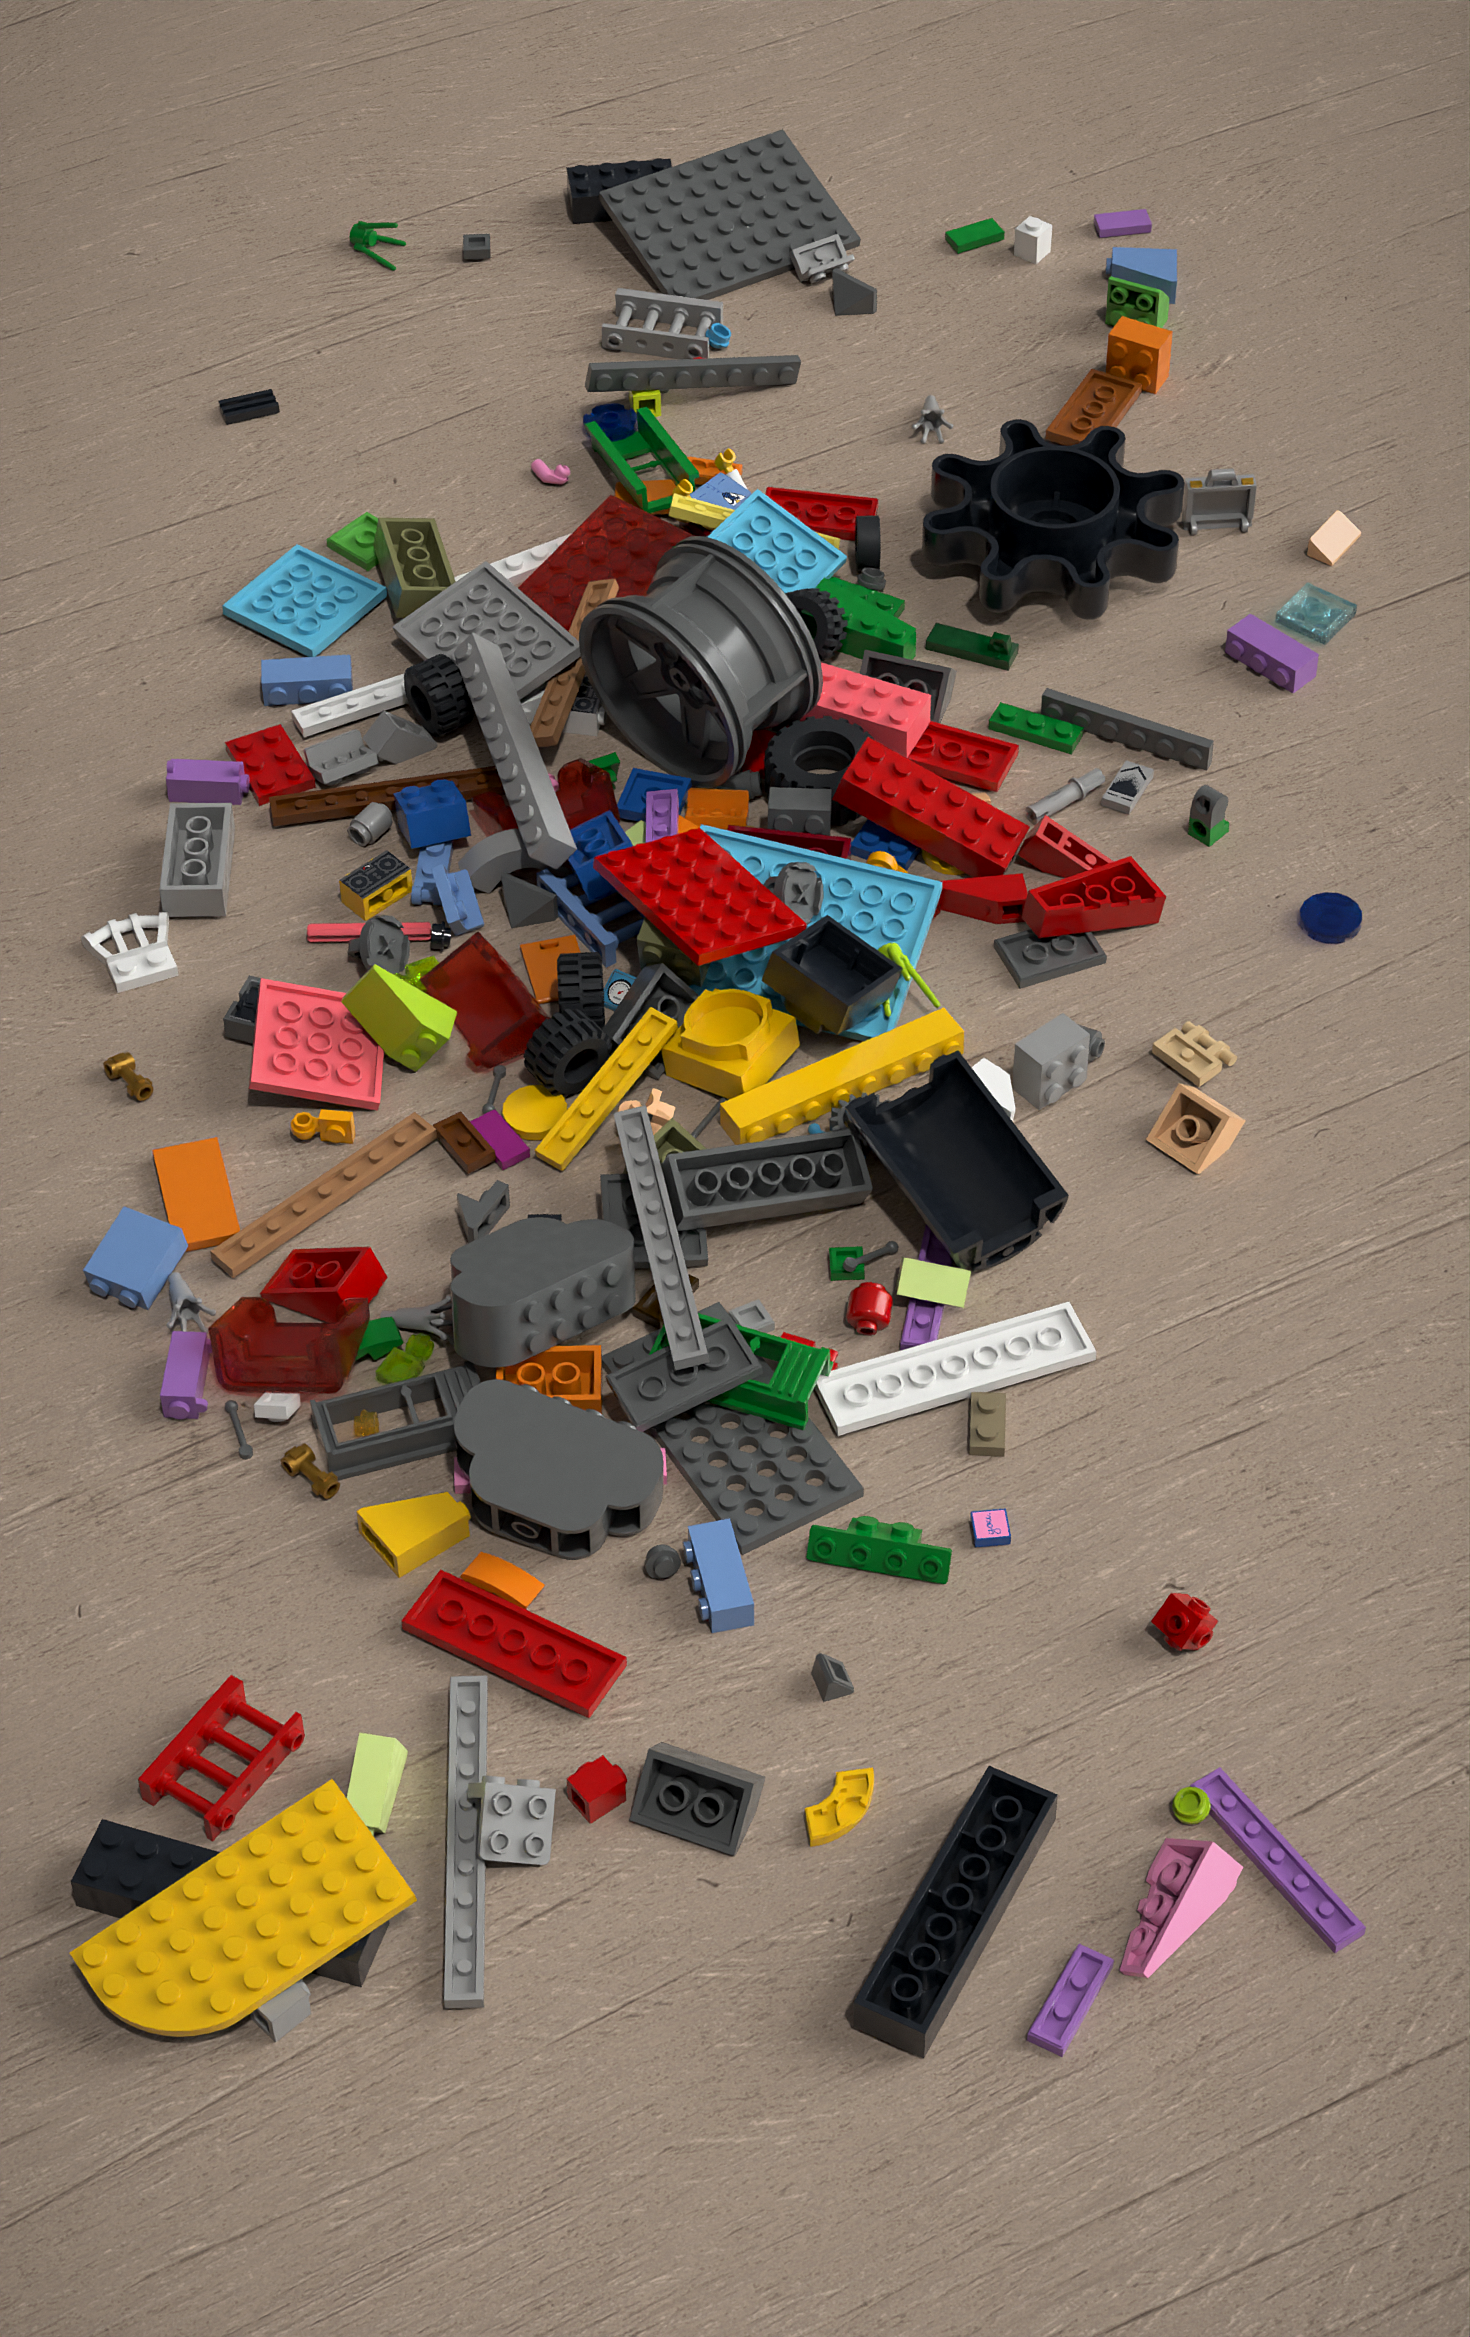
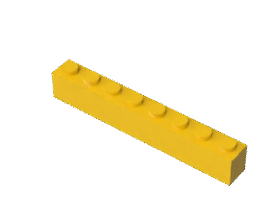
M943 1007L720 1103V1126L735 1145L760 1142L780 1133H785L791 1128L831 1112L832 1108H838L839 1100L848 1103L849 1095L851 1094L858 1098L862 1096V1093L867 1095L875 1093L890 1085L898 1084L902 1080L920 1072L929 1070L930 1064L942 1055H949L957 1050L963 1054L964 1030Z

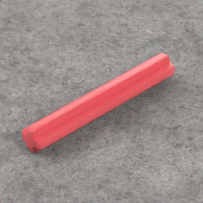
M401 922L404 927L401 930L404 935L408 936L409 941L431 940L432 928L429 922ZM310 923L307 926V939L309 942H349L351 939L360 938L362 927L365 923Z

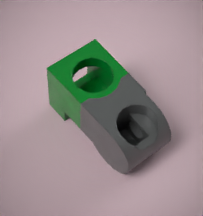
M1209 785L1201 786L1192 800L1188 835L1210 847L1228 833L1229 822L1225 820V811L1229 802L1228 797ZM1204 826L1207 834L1202 833L1199 829Z

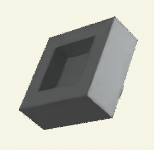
M463 234L464 259L480 260L491 258L490 234Z

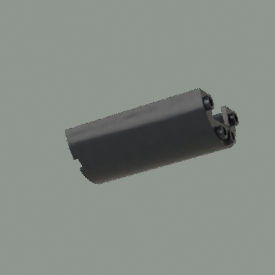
M959 1050L949 1055H942L930 1064L929 1083L919 1088H911L903 1096L891 1102L886 1101L877 1106V1096L873 1092L865 1097L855 1098L845 1106V1112L849 1120L955 1264L961 1269L970 1266L973 1271L983 1270L1001 1264L1016 1256L1042 1236L1039 1230L1043 1229L1048 1220L1050 1223H1054L1067 1203L1068 1193Z

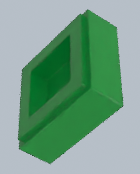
M863 1246L829 1248L831 1281L865 1280L864 1263L857 1265L856 1269L852 1272L846 1271L843 1268V1263L847 1257L856 1259L863 1256Z

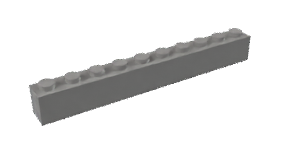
M472 632L464 642L459 644L453 654L529 857L554 869H558L577 850L501 650L498 645Z

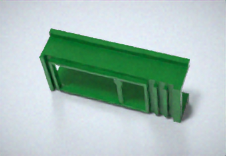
M648 407L636 409L638 431L611 439L606 436L596 421L586 423L585 429L591 436L592 449L594 452H598L641 508L643 515L670 508L673 497L668 496L648 502L647 487L637 476L636 471L660 465L676 486L683 479H686L693 486L692 493L695 491L694 479L699 478L698 470ZM649 452L656 459V461H650L649 463L632 468L625 460Z
M698 1313L702 1330L722 1321ZM735 1324L754 1355L777 1361L779 1364L769 1384L750 1379L707 1400V1402L804 1430L808 1422V1400L820 1374L829 1376L833 1367V1362L830 1361V1349L825 1347L818 1349ZM663 1325L649 1355L669 1346L665 1325Z

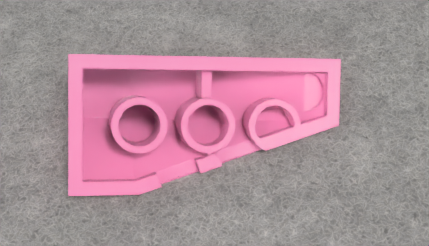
M1166 1838L1148 1871L1146 1882L1151 1886L1147 1899H1141L1137 1911L1142 1914L1139 1926L1130 1933L1120 1972L1124 1975L1149 1978L1226 1901L1228 1895L1234 1890L1237 1878L1243 1867L1213 1841Z

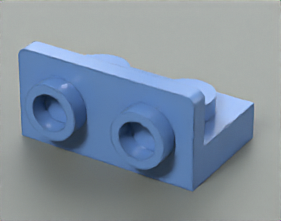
M443 864L432 867L431 870L445 916L455 936L483 927L484 920L469 872L464 869L455 873H448Z

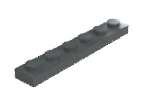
M1046 688L1042 694V715L1084 727L1083 731L1200 769L1208 770L1212 763L1213 740Z

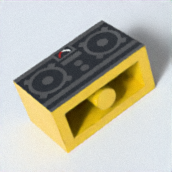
M388 850L372 858L339 880L341 902L364 921L369 920L411 893L413 886L411 868Z

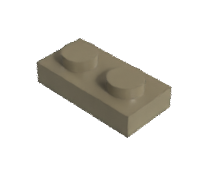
M971 1392L969 1455L1004 1457L1006 1393Z

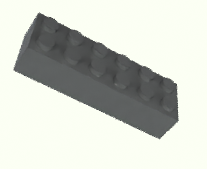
M856 1128L668 1154L661 1164L677 1231L859 1205L864 1202L873 1190Z

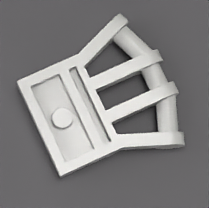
M168 912L138 916L137 913L128 915V919L116 921V919L109 920L107 925L92 934L88 932L81 937L82 944L86 950L107 967L117 993L178 976L177 965L167 944L169 931ZM142 928H159L157 942L149 944ZM133 931L139 947L128 950L121 933ZM112 937L118 953L112 955L100 943Z

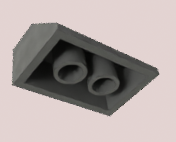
M865 650L860 674L931 695L930 721L941 723L951 700L957 671L949 667Z
M663 963L644 967L602 1029L611 1039L612 1050L610 1054H613L650 1007L676 1020L679 1028L684 1023L686 1011L699 995ZM661 1050L642 1074L655 1080L660 1078L665 1070Z
M660 1742L648 1749L629 1820L735 1856L756 1814L766 1777Z

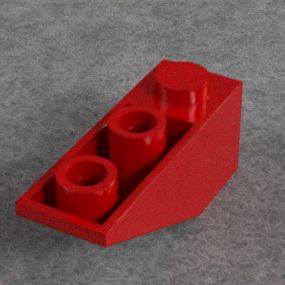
M1023 873L941 881L943 882V889L936 907L938 910L993 924L1025 922L1022 919V914L1028 892Z

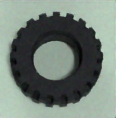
M815 716L806 717L805 721L800 722L796 720L791 722L788 728L784 726L771 738L768 748L765 750L764 771L767 799L769 800L770 787L832 789L831 825H845L850 819L855 821L862 815L833 800V797L843 775L867 737L875 739L867 731L864 732L861 726L856 723L851 725L848 720L843 718L835 720L832 719V716H823V718L815 719ZM815 769H829L837 772L831 774H815L807 771Z

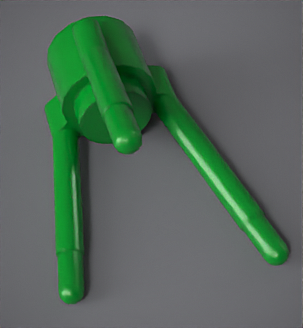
M358 221L350 231V242L354 245V250L363 252L392 271L396 270L394 265L367 248L374 246L376 241L400 246L406 245L405 241L377 235V232L373 230L397 228V223H367Z

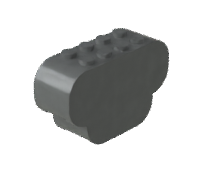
M527 1218L514 1222L456 1249L450 1258L454 1348L461 1357L484 1367H506L518 1364L626 1312L636 1302L633 1235L627 1229L605 1220L587 1219L566 1224L552 1218Z
M498 1379L487 1380L472 1387L464 1396L455 1414L454 1434L457 1462L463 1474L470 1479L473 1513L478 1522L487 1530L561 1559L579 1560L597 1552L604 1544L608 1534L614 1536L637 1534L647 1528L656 1516L663 1499V1454L659 1445L652 1437L638 1431L632 1424L624 1421L617 1423L605 1418L596 1410H583L572 1406L569 1401L562 1397L554 1396L551 1398L543 1395L530 1385L521 1384L519 1386L509 1381Z

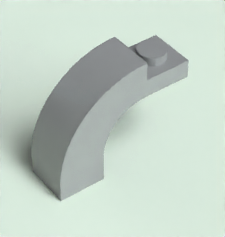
M519 828L498 832L483 839L473 846L458 862L460 871L466 869L469 872L473 888L486 893H490L494 889L504 872L509 874L522 868H538L542 870L547 868L552 874L562 878L573 872L567 860L558 869H554L529 857Z

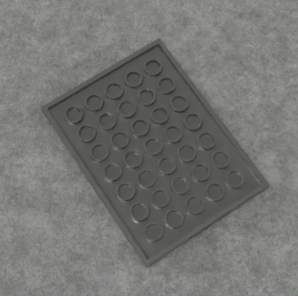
M783 129L599 192V201L662 294L710 300L794 270L795 267L789 252L798 247L835 234H839L845 251L859 247L861 241L859 235Z

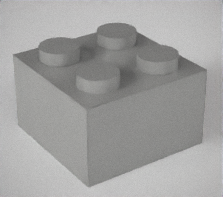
M1062 1013L1017 1042L1014 1053L1012 1089L1040 1110L1049 1103L1056 1102L1072 1088L1079 1087L1087 1079L1090 1034Z

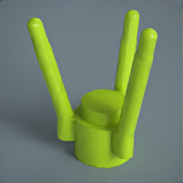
M888 943L878 949L879 952L903 968L901 974L906 981H910L912 977L936 1008L940 1007V1002L911 965L907 955L903 954L897 943ZM888 999L883 1002L884 1013L887 1017L891 1015L890 1001Z

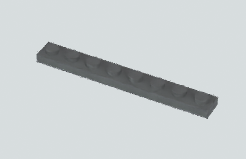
M798 355L589 363L585 388L589 393L796 384L801 360Z

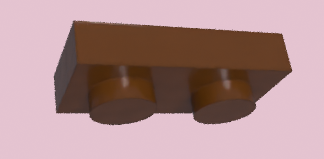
M461 1111L433 1124L439 1141L467 1174L496 1160L495 1150Z

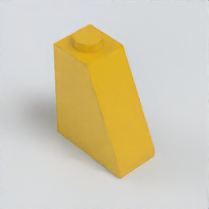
M448 1492L363 1507L356 1511L359 1533L398 1578H401L470 1536V1513L463 1502H456Z

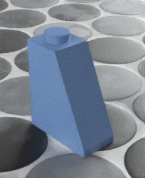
M1113 247L1112 258L1106 259V274L1160 289L1170 297L1169 304H1175L1177 249Z

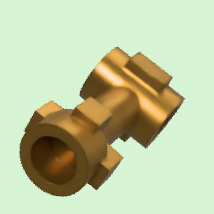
M129 1052L119 1053L104 1061L103 1066L106 1075L110 1079L122 1077L128 1084L127 1092L131 1096L134 1095L138 1100L144 1101L152 1095L154 1090L152 1081L149 1078H144L141 1074L137 1075L133 1071L136 1069V1064Z
M303 1443L298 1447L294 1446L284 1453V1457L280 1460L284 1470L290 1476H294L301 1471L314 1483L311 1488L317 1496L321 1494L325 1499H329L338 1492L340 1483L337 1476L332 1471L328 1474L325 1471L322 1472L313 1464L316 1457L307 1444Z

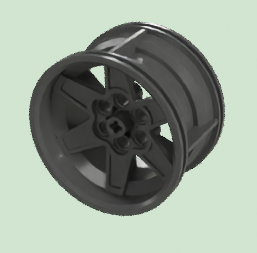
M694 536L681 540L660 558L656 573L651 580L645 597L630 595L607 599L586 615L580 627L579 648L582 663L597 698L611 720L628 741L654 765L670 775L691 778L692 785L696 787L712 788L723 784L742 767L751 744L753 730L787 726L793 721L800 720L817 705L821 697L823 687L821 662L811 634L795 606L777 583L755 562L737 549L716 539Z

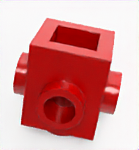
M1170 1593L1151 1622L1165 1634L1164 1640L1170 1646L1182 1651L1183 1649L1199 1650V1648L1204 1647L1213 1636L1212 1630L1218 1623V1620L1209 1613L1211 1608L1201 1599L1190 1597L1188 1594Z

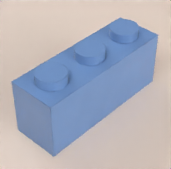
M334 655L261 660V684L264 706L316 703L353 691L351 656Z
M730 1518L688 1526V1541L683 1542V1552L686 1563H693L694 1570H690L694 1592H701L702 1598L698 1599L701 1619H708L712 1633L753 1626L754 1602Z

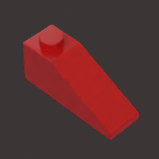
M1046 815L1026 834L1017 854L1042 872L1064 878L1114 862Z

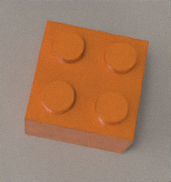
M1122 316L1108 334L1106 373L1141 383L1143 391L1156 394L1169 377L1173 331Z

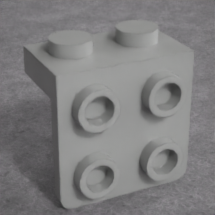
M482 1776L481 1783H468L467 1798L481 1799L477 1845L478 1857L481 1860L546 1865L550 1860L556 1789L540 1788V1781L517 1779V1785L505 1784V1777Z

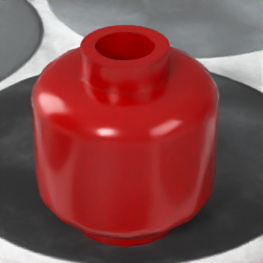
M874 1282L861 1283L859 1287L853 1289L849 1294L846 1319L851 1326L856 1328L859 1334L875 1335L877 1331L887 1328L890 1323L893 1298L881 1284Z

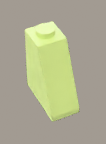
M359 1733L347 1800L373 1836L374 1832L385 1834L406 1763L408 1750L396 1738Z

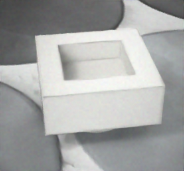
M266 1391L254 1404L255 1417L268 1418L272 1422L287 1420L301 1406L300 1393Z

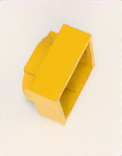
M715 988L713 991L705 989L691 1004L685 1013L684 1023L671 1036L661 1051L666 1076L727 1099H732L766 1084L800 1046L796 1018L772 1009L770 999L745 990H720Z

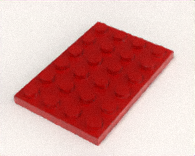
M701 828L690 829L687 832L665 836L658 840L639 843L632 847L610 851L607 854L594 857L593 868L697 966L791 939L804 931L807 926L806 922Z

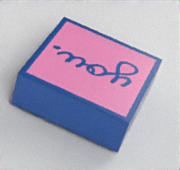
M1006 1508L971 1511L970 1521L975 1548L1011 1544V1533Z

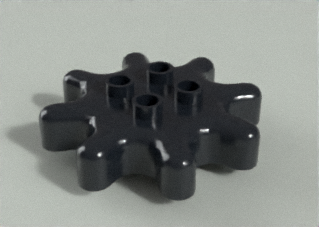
M1022 419L1010 420L1004 423L1000 429L998 457L987 461H977L957 454H943L933 460L931 497L934 503L942 509L929 512L923 519V557L934 566L945 567L956 564L979 566L980 601L983 607L991 612L1002 613L1008 611L1026 594L1048 592L1064 597L1077 617L1085 620H1094L1101 617L1108 607L1110 579L1130 576L1150 583H1164L1173 578L1177 569L1179 537L1175 531L1164 526L1175 523L1182 513L1184 478L1179 473L1171 470L1136 473L1123 468L1126 438L1125 434L1116 427L1100 426L1093 429L1078 444L1059 446L1046 442L1040 436L1033 423Z

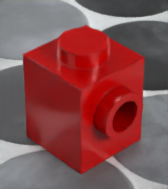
M604 1755L593 1762L584 1763L574 1774L566 1778L568 1800L589 1824L626 1801V1775L617 1764L612 1765Z

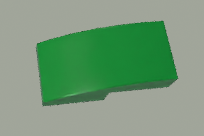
M392 1316L356 1324L324 1339L332 1362L339 1370L367 1353L376 1360L404 1343Z

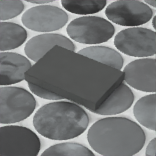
M1032 929L994 940V949L1019 989L1102 965L1107 960V955L1092 932L1038 938Z

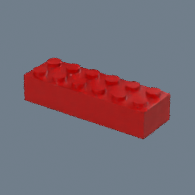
M867 737L846 770L833 797V800L973 878L1004 875L1030 828L1027 824L870 737Z

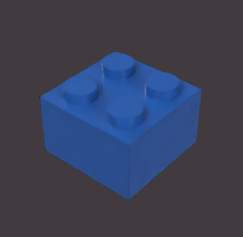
M437 780L429 786L420 788L409 786L403 788L401 792L393 793L398 825L411 849L471 836L467 804L453 780Z

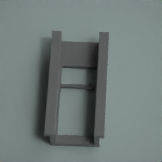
M465 1361L463 1366L316 1402L315 1399L310 1400L311 1419L314 1428L319 1430L326 1451L328 1472L332 1471L339 1481L456 1451L454 1434L455 1414L466 1393L480 1383L474 1363ZM441 1398L447 1416L419 1422L414 1404ZM408 1406L414 1424L338 1443L333 1425Z

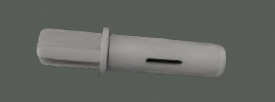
M1095 768L1078 779L1074 777L1069 779L1067 785L1026 807L1025 811L1028 812L1026 813L1028 820L1036 825L1044 815L1050 816L1075 800L1085 799L1086 793L1105 782V776L1100 769Z

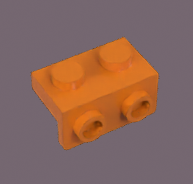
M705 788L688 789L685 819L700 827L703 824L727 830L728 825L747 826L749 791Z

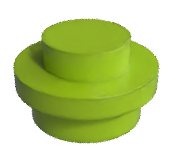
M1185 1787L1175 1795L1172 1808L1179 1821L1185 1824H1197L1208 1816L1211 1804L1207 1794L1202 1789Z

